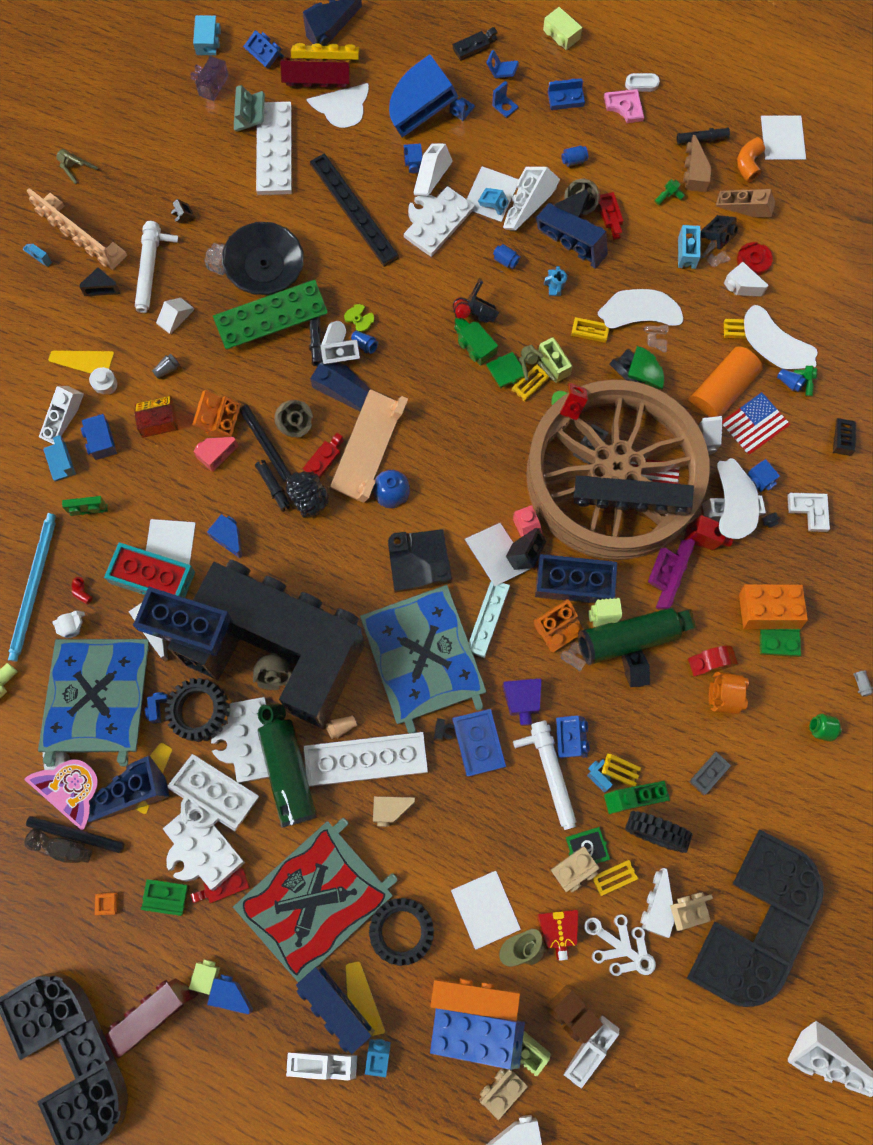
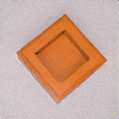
M118 893L95 894V915L117 914Z

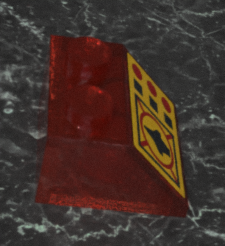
M172 396L135 403L134 415L136 426L142 438L179 430Z

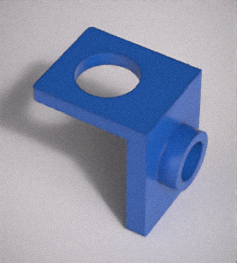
M492 50L486 64L494 78L514 76L519 62H501L496 52ZM493 58L495 59V67L492 65Z
M504 81L493 91L492 106L507 118L518 109V106L507 97L508 83ZM509 104L511 109L508 111L503 110L502 105Z
M463 97L459 100L455 99L450 103V113L462 121L475 108L474 104Z

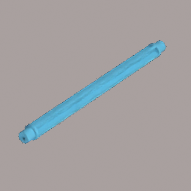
M48 513L46 520H44L9 649V661L17 662L18 656L21 655L25 633L28 628L49 544L56 524L55 514Z

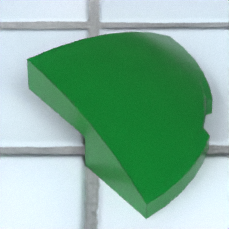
M637 346L628 378L643 381L645 385L662 390L664 385L662 367L651 352Z

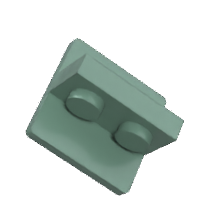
M242 85L236 87L234 130L236 132L264 122L265 93L263 91L251 95Z

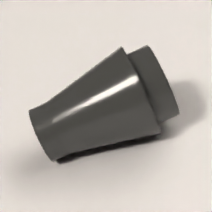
M172 354L165 355L152 372L160 379L178 370L177 367L180 364Z

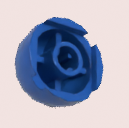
M386 470L376 477L373 495L381 506L396 508L407 501L410 495V484L402 472Z

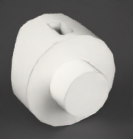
M97 368L89 377L91 386L98 393L109 395L117 388V380L108 368Z

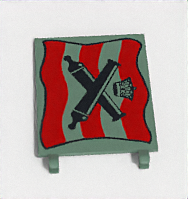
M341 818L334 826L326 821L233 906L236 912L297 982L302 980L311 970L326 959L372 916L380 906L393 896L388 888L398 880L391 873L381 882L340 836L339 832L348 825V821L345 818Z

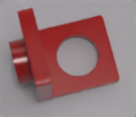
M569 383V395L560 410V414L577 420L588 400L587 390Z

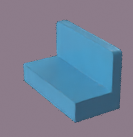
M60 435L53 437L54 445L43 449L55 482L76 475L66 442Z

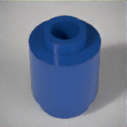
M580 145L564 149V153L561 155L562 162L567 167L584 163L588 160L586 146L582 147Z
M504 244L498 245L493 252L494 260L507 268L514 269L520 260L518 253Z

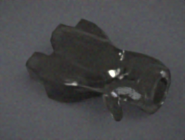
M32 829L24 841L25 848L38 852L42 847L50 857L65 863L89 862L93 850L84 848L85 843L65 838H53L37 829Z

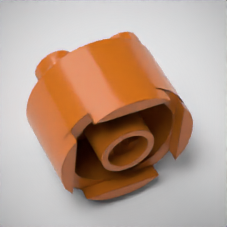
M716 672L713 675L716 678L715 682H711L709 686V704L714 707L711 710L730 714H739L741 710H746L748 706L746 690L749 686L748 678L738 674Z

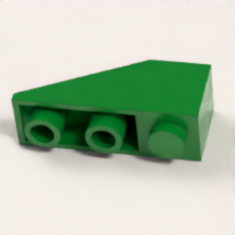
M665 781L619 789L604 794L609 814L670 801Z

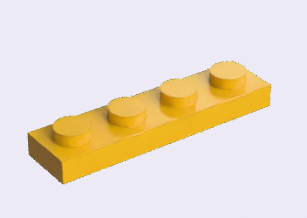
M297 43L292 46L291 58L358 60L359 47H355L353 44L322 46L316 43L312 44V46H307L303 43Z

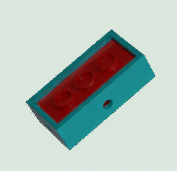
M119 542L104 578L112 585L143 595L146 594L148 587H152L185 598L195 570L191 565Z

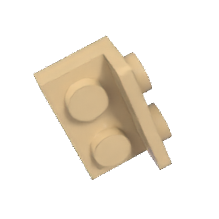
M582 846L550 870L565 892L569 890L574 892L581 886V881L586 878L590 880L598 874L599 866L586 848Z
M703 892L691 895L692 899H690V896L678 898V903L670 905L677 931L711 921L705 901L713 899L712 895L704 896Z
M500 1069L494 1077L496 1081L491 1086L489 1084L486 1085L480 1092V1103L498 1120L528 1087L512 1069Z

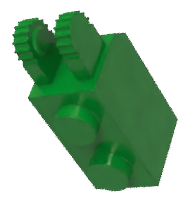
M455 318L454 330L458 334V343L461 348L469 352V356L474 362L477 361L481 366L497 355L498 345L478 322L469 324L466 319Z

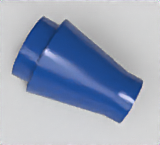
M357 330L353 332L351 340H357L358 346L365 353L372 354L378 347V341H376L375 337Z
M783 368L777 376L792 391L799 392L806 382L803 375L787 371Z

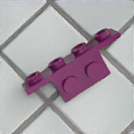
M682 540L676 554L667 548L660 549L648 583L662 591L656 605L658 610L668 609L674 603V596L681 584V578L687 568L689 557L693 552L695 540Z

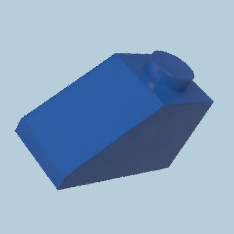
M221 514L207 533L214 541L238 558H241L242 550L239 529L236 525L237 522L230 516L226 518Z
M221 974L220 978H214L207 1005L245 1014L252 1013L253 1008L239 983L232 981V976Z

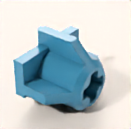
M556 266L555 270H548V277H545L544 286L549 285V296H561V290L565 287L567 274L560 269V266Z

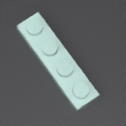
M492 581L490 582L469 640L472 654L485 658L510 585L501 583L494 586Z

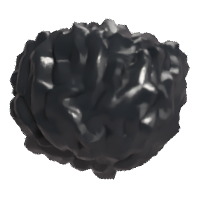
M313 471L295 472L287 478L286 493L292 501H295L294 505L297 506V510L300 511L303 518L315 517L328 506L329 495L327 490L321 484L318 475Z

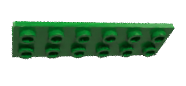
M315 280L213 315V319L224 347L228 350L326 315L328 312Z

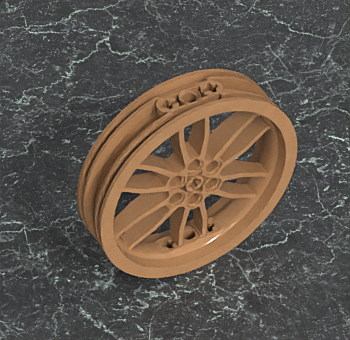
M604 380L583 385L581 387L587 390L588 400L582 411L595 407L616 406L611 427V445H606L597 433L579 417L577 420L561 415L560 410L569 393L561 397L542 417L531 443L527 463V487L532 505L540 520L556 538L583 554L601 559L627 560L656 552L672 542L685 529L705 496L709 481L710 463L707 445L702 432L683 406L666 393L654 387L627 380ZM621 407L638 411L634 429L628 441L619 440L618 421ZM642 413L657 420L675 437L657 442L638 452L631 448L640 427ZM569 424H573L587 437L595 451L576 442L563 431ZM556 437L572 452L592 463L590 465L567 467L544 474L545 451L547 446ZM678 445L681 446L685 454L684 458L667 462L646 463L645 460L656 452ZM621 450L624 454L620 455L616 451ZM604 455L607 459L602 460L598 456ZM635 462L638 464V467H634L630 463ZM688 465V485H694L693 505L691 513L687 515H677L675 512H668L666 516H661L652 510L643 512L658 525L652 532L634 537L617 536L622 510L614 507L615 519L612 536L595 533L600 508L595 507L590 530L572 521L555 504L556 501L574 497L575 487L550 495L546 482L566 477H576V475L598 477L595 475V472L602 473V478L652 482L641 474L665 472Z

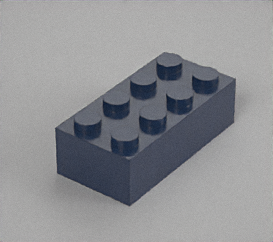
M540 554L537 566L535 597L556 600L569 599V601L596 603L598 599L615 598L617 562Z
M148 587L133 626L140 632L217 656L231 617L227 611Z
M321 964L316 966L296 984L298 995L304 1001L307 999L312 1005L310 1007L311 1011L317 1018L322 1017L326 1022L324 1026L331 1035L335 1033L340 1040L338 1044L344 1052L347 1053L349 1051L353 1054L373 1035L375 1030Z

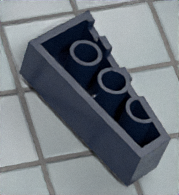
M550 203L536 217L537 226L541 232L554 241L559 239L567 250L572 248L579 254L578 257L584 261L586 258L592 262L590 266L596 269L608 255L607 235L602 227H597L589 221L561 210Z

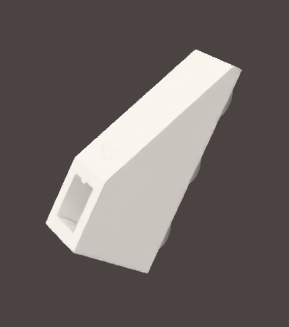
M431 144L424 153L414 195L428 196L453 162L446 144Z
M57 386L39 437L55 444L53 437L62 436L77 413L84 393L69 386Z
M662 868L655 873L653 879L655 887L653 892L650 891L647 903H649L647 912H643L640 923L643 924L642 929L669 938L674 924L670 905H673L667 869Z

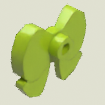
M356 304L346 311L344 319L345 322H353L356 325V330L364 333L374 323V315L369 313L362 317L361 314L365 307L364 305Z

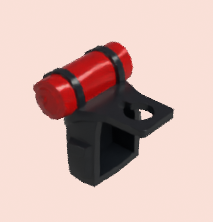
M481 278L478 279L468 299L458 297L454 300L453 310L456 318L464 319L471 314L477 316L479 321L488 323L489 321L494 322L498 316L499 309L497 306L476 296L483 284Z

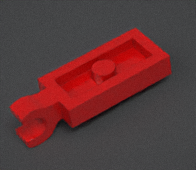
M614 192L601 194L598 206L605 228H611L613 240L620 239V234L622 233L620 226L623 225L624 221Z
M337 432L330 443L324 441L302 468L303 471H313L321 478L340 455L338 447L344 442L343 436Z
M244 868L235 871L214 891H211L206 883H203L205 890L191 894L193 903L207 898L209 903H213L249 889L250 886Z

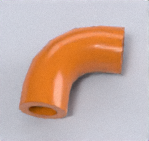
M755 137L745 144L737 157L738 170L747 183L754 181L761 174V169L756 165L755 158L765 152V145L759 137Z

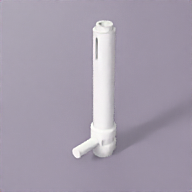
M147 221L142 230V252L135 299L136 311L140 313H146L149 310L156 250L159 246V241L178 243L177 235L162 234L159 224L154 221Z
M546 721L534 723L531 725L532 735L513 741L514 747L516 749L529 744H535L536 749L539 750L561 827L563 826L564 830L576 827V818L555 752L554 738L550 735V725H547Z

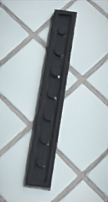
M325 153L311 160L310 165L381 264L385 267L399 259L397 252Z

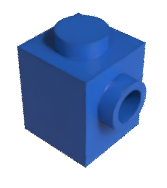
M766 459L753 467L747 474L760 493L765 489L769 491L777 485L776 480L780 477Z

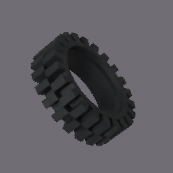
M191 678L190 682L183 681V686L177 685L175 687L177 689L176 693L173 691L170 693L173 696L172 700L167 699L166 703L170 704L169 707H165V712L169 713V715L165 716L166 720L170 722L168 726L174 729L173 732L179 735V737L189 741L201 742V740H210L209 737L214 738L217 736L216 731L221 732L223 730L222 724H227V721L224 719L225 716L229 717L230 714L227 711V708H230V704L226 702L229 699L227 695H224V690L219 688L220 686L209 680ZM195 693H207L213 701L211 718L201 727L191 728L187 726L182 718L184 702Z
M631 811L625 827L627 832L642 838V840L681 853L688 851L693 833L677 824L639 811Z
M396 898L385 902L377 909L369 926L370 943L375 953L382 960L397 966L410 965L419 961L430 949L434 937L433 922L427 910L418 902L407 898ZM398 911L413 914L421 926L419 942L413 949L406 952L392 950L386 945L382 936L385 920L391 914Z

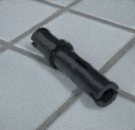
M729 127L721 129L709 128V130L677 133V144L691 142L693 135H696L699 142L729 139L730 129Z
M320 317L309 320L311 364L317 367L319 363L323 362L320 346L322 345Z
M261 460L262 465L260 462H257L255 468L270 490L272 499L276 500L282 512L286 511L285 507L289 510L292 504L284 494V488L280 487L265 460Z

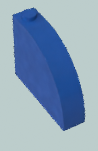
M430 54L405 73L392 93L389 104L390 118L401 137L407 135L459 97L451 82Z

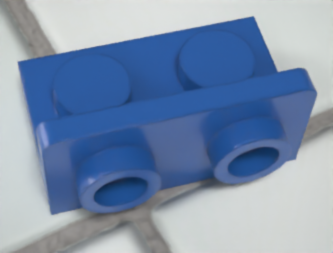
M255 30L243 47L269 69L278 56L283 59L284 55L280 52L282 49L275 42L271 44L269 42L271 38L264 32L260 34Z
M583 79L549 82L548 98L551 110L584 107Z
M581 716L556 718L558 757L587 758L590 745L586 736L588 722L585 718Z

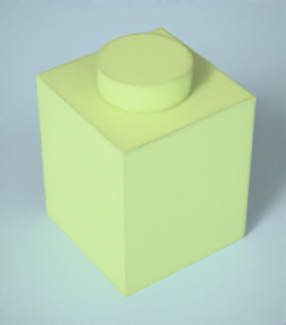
M204 959L203 963H196L189 986L190 990L210 994L213 980L218 977L220 967L215 966L216 962Z

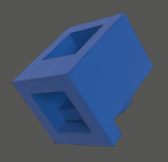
M421 143L404 145L405 166H409V173H418L422 162Z

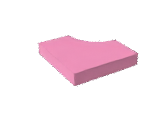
M638 89L604 94L607 111L619 113L624 117L626 123L644 120Z

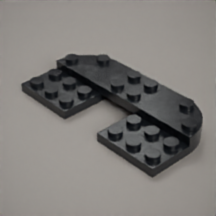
M759 829L732 884L770 905L754 941L751 942L714 921L687 979L723 999L725 1002L739 1007H755L773 999L784 986L795 958L822 903L823 881L815 863L802 851Z
M46 973L24 982L1 996L0 1015L19 1060L30 1056L58 1039L74 1074L75 1080L37 1101L55 1145H98L112 1136L119 1129L126 1115L128 1105L127 1088L83 988L74 979L65 974Z

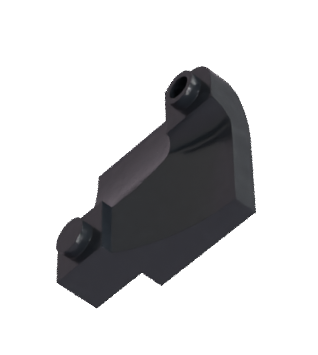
M443 529L416 533L398 532L393 533L389 537L388 548L394 593L432 588L433 585L451 583L450 564ZM399 539L401 543L395 544L394 541Z

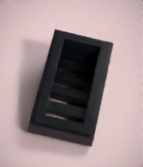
M837 418L832 453L851 456L855 452L856 421ZM841 424L849 425L850 428L841 427ZM841 430H843V431H848L849 434H848V433H842Z

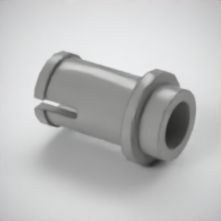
M866 670L853 674L859 688L858 693H861L862 697L873 694V687L870 685Z

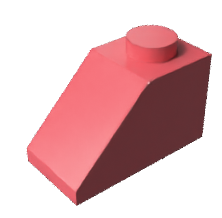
M234 437L206 438L203 442L197 444L193 452L196 458L213 472L238 447V444Z
M532 505L514 512L513 521L521 537L534 528H539L542 533L539 519Z

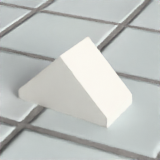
M182 298L165 301L156 323L171 334L194 311V308Z

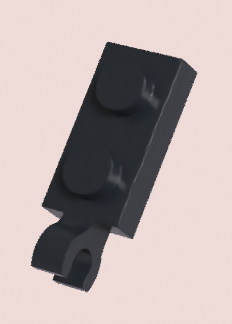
M495 27L490 28L486 34L480 31L452 44L453 50L460 61L490 48V43L498 39L496 37L498 32Z

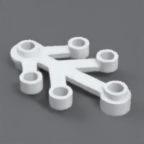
M617 915L614 918V923L619 930L620 940L601 928V922L598 919L588 918L585 921L584 929L588 934L598 935L616 948L607 951L595 950L592 953V960L594 962L602 963L604 960L624 956L634 961L621 965L616 962L612 963L609 966V971L612 975L619 976L621 973L637 970L640 974L649 975L655 970L656 962L653 956L647 953L644 941L645 931L641 927H635L631 932L632 937L636 939L638 953L631 949L626 926L627 918L624 915ZM619 917L624 919L623 925L617 923ZM591 922L596 925L593 931L588 927ZM637 929H639L642 932V935L639 938L635 936V931ZM598 952L602 955V959L599 961L595 959V954ZM643 960H647L648 966L646 968H643L641 966V962ZM614 965L619 966L618 973L612 971Z

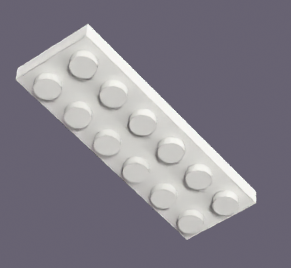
M291 102L264 103V122L257 124V195L292 194Z
M423 732L304 746L306 776L309 787L428 773Z

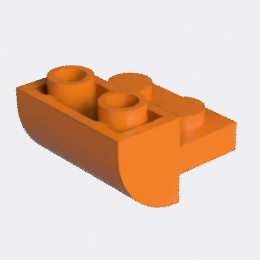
M204 390L202 391L192 425L206 431L205 434L212 437H232L241 403L226 396L221 398Z
M566 599L534 620L538 634L543 637L551 652H555L578 637L579 631L584 630L577 619L578 615L569 599Z

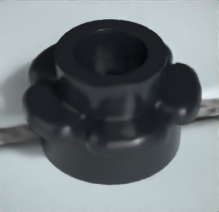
M776 512L762 518L763 526L767 525L768 528L779 524L778 520L781 517H778Z

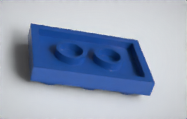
M491 709L452 718L467 777L506 768Z

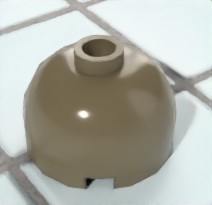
M585 178L573 181L567 187L564 199L585 189L591 188L592 192L583 215L594 211L601 197L598 186L593 181Z
M288 400L280 404L276 409L274 416L275 424L282 434L289 437H301L311 429L313 414L305 402Z
M275 653L260 658L254 666L253 682H257L258 687L262 689L279 690V686H286L293 672L292 666L281 655Z

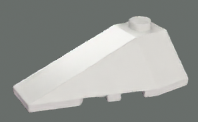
M525 167L517 182L516 187L518 191L517 194L513 195L512 201L514 204L508 210L503 226L504 229L516 230L556 190L560 179L548 167Z
M817 1021L801 1031L788 1057L790 1064L811 1076L815 1073L824 1076L825 1081L832 1083L835 1080L845 1084L847 1089L869 1097L873 1096V1071L838 1036Z

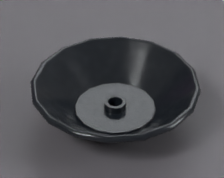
M254 222L240 227L229 236L222 251V266L227 278L239 289L253 295H271L285 290L297 280L303 268L304 251L298 238L286 227L273 222Z

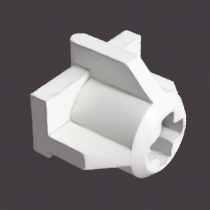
M74 611L59 616L57 620L53 621L56 633L65 638L77 636L82 625L81 617L85 616V613Z

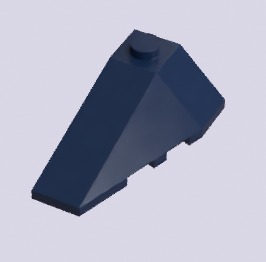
M329 0L327 4H322V2L316 3L304 10L303 19L306 37L312 44L327 45L362 7V0Z
M341 362L319 363L310 378L312 388L360 412L367 394L371 390Z
M150 756L129 764L121 775L115 776L107 787L101 788L89 800V823L151 805L170 797L166 777Z

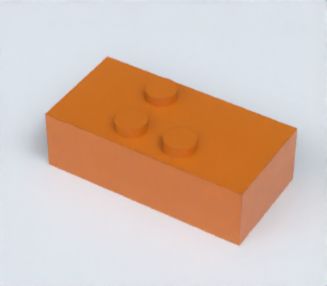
M434 978L430 1007L517 1021L520 993L513 990L495 988L494 984L482 982L481 985L473 984L472 980L460 978L459 982Z

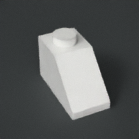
M744 262L732 270L724 282L729 291H732L735 295L762 296L769 286Z
M357 340L320 345L323 364L360 358Z
M722 416L703 418L698 426L705 439L708 454L715 453L721 446Z

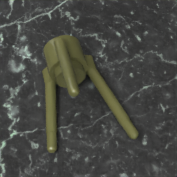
M61 149L57 153L56 158L60 162L59 166L64 169L74 184H77V181L68 170V166L72 167L77 163L81 166L86 165L98 170V167L77 157L66 149Z
M533 345L524 347L521 351L522 357L519 360L522 363L525 380H529L526 363L535 364L537 362L553 381H556L553 374L538 358V356L543 358L544 355L536 350Z

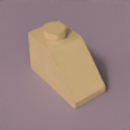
M374 796L373 822L377 823V827H389L390 823L394 824L415 804V798Z

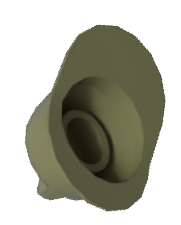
M530 929L507 939L500 949L499 958L505 966L509 967L523 963L533 965L541 960L543 954L547 952V948L542 942L541 933L537 929Z

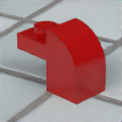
M728 645L711 648L688 658L694 677L714 670H723L738 664L732 646Z

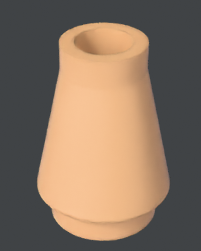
M353 715L330 720V723L326 724L331 739L335 737L338 739L357 726Z

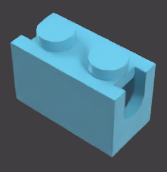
M195 16L193 45L196 55H216L217 48L220 47L218 34H221L220 23H216V16Z
M682 225L678 236V268L691 265V269H696L700 260V226ZM686 234H692V237L686 238Z

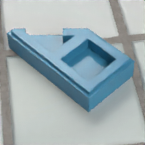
M26 244L23 251L46 267L52 263L47 253L36 245Z

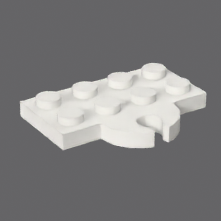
M448 186L437 198L432 195L417 196L414 202L422 205L423 208L416 209L413 203L409 204L408 215L413 224L404 233V238L432 257L470 215L475 205Z
M265 697L230 703V708H227V711L230 712L229 717H227L228 724L221 726L223 730L221 732L216 731L217 736L211 739V744H217L221 740L227 742L225 750L218 751L215 749L212 752L220 761L226 764H234L238 783L269 778L257 732L259 727L264 726L258 719V710L262 705H266Z
M193 754L168 785V789L183 798L181 802V816L186 824L189 822V817L192 813L197 812L201 815V818L194 822V829H207L219 821L236 831L259 799L258 795Z
M197 812L192 813L189 817V822L186 824L180 813L163 828L174 843L166 858L167 868L169 871H172L178 862H184V869L181 872L175 873L173 877L182 881H192L201 877L210 890L214 891L245 862L215 825L207 829H194L193 824L201 818V815Z

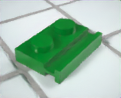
M101 496L62 500V507L70 516L108 512V505Z
M760 629V655L800 657V629Z
M147 879L140 910L183 916L189 885Z

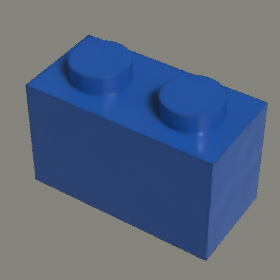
M104 414L82 420L83 427L81 432L88 442L85 444L88 455L91 454L97 460L117 454L109 422Z

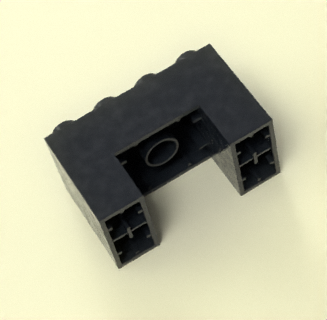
M229 560L226 567L213 562L193 601L227 611L231 617L217 656L174 642H170L168 649L183 665L219 681L239 640L245 641L266 652L283 656L296 666L279 701L289 714L324 730L365 646L361 627L357 625L359 618L340 608H337L334 615L329 614L320 608L323 603L321 600L305 592H301L298 599L284 592L287 587L284 583L270 576H265L262 583L249 576L251 570L237 561Z

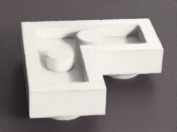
M788 494L789 513H806L808 515V531L828 532L830 530L827 494Z

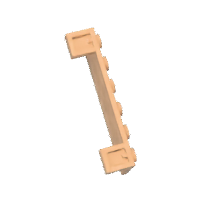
M30 188L27 190L30 202L36 207L34 208L41 217L45 216L52 226L55 227L57 225L65 236L72 237V240L79 247L82 245L90 256L93 257L95 255L103 266H108L113 270L127 256V253L114 242L105 248L59 211L64 207V204L53 194L49 193L43 199Z
M369 390L330 485L331 489L363 503L369 498L375 484L374 477L395 424L402 415L408 398L401 396L396 401L376 391Z

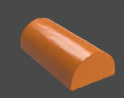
M735 347L689 397L688 401L709 417L723 416L762 372L763 366L761 361L749 349Z

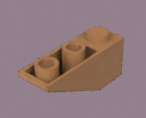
M693 135L691 142H688L686 147V153H689V156L685 160L687 172L685 171L683 182H686L685 190L706 192L710 183L711 166L696 135Z
M771 189L727 190L719 192L716 207L751 217H772L776 202Z

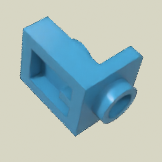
M485 188L478 203L480 206L495 208L497 214L502 215L508 205V200L503 190Z
M602 759L600 762L596 760L588 768L591 772L587 776L605 793L613 784L610 782L611 778L598 771L605 763V760Z
M370 1039L365 1075L386 1077L390 1042L383 1039Z

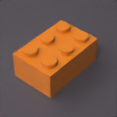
M744 584L739 593L743 629H802L808 621L803 585Z

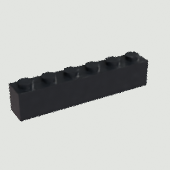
M576 475L574 504L581 507L596 505L602 509L616 507L618 510L630 508L636 509L639 512L652 510L660 514L675 512L677 515H687L692 510L694 485Z

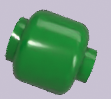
M818 714L810 721V731L817 739L832 742L842 732L840 722L836 717Z

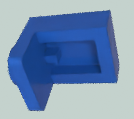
M157 692L153 696L147 697L148 707H145V715L153 724L161 723L160 703L167 702V699L171 700V697L165 694V692Z

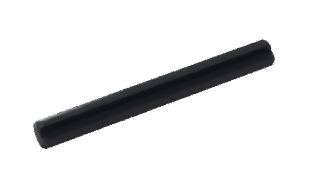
M248 405L242 406L240 408L241 414L282 480L287 482V478L292 474Z
M29 816L26 821L27 827L116 853H122L124 849L123 842L33 816Z

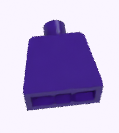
M541 679L503 682L502 687L510 715H519L520 726L532 725L531 714H537L540 710Z

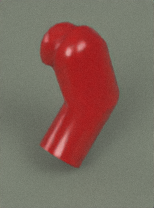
M75 577L71 585L72 595L88 605L93 597L85 593L84 580L81 577Z

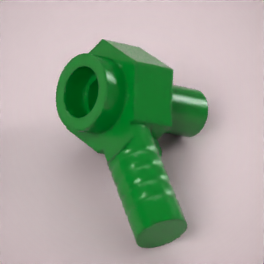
M670 179L664 186L666 190L655 199V203L660 205L666 197H670L672 194L681 200L685 196L679 189L681 184L677 180L673 181V179Z
M806 365L805 370H794V373L803 375L806 379L805 396L812 397L814 389L813 379H817L818 369L814 368V366Z

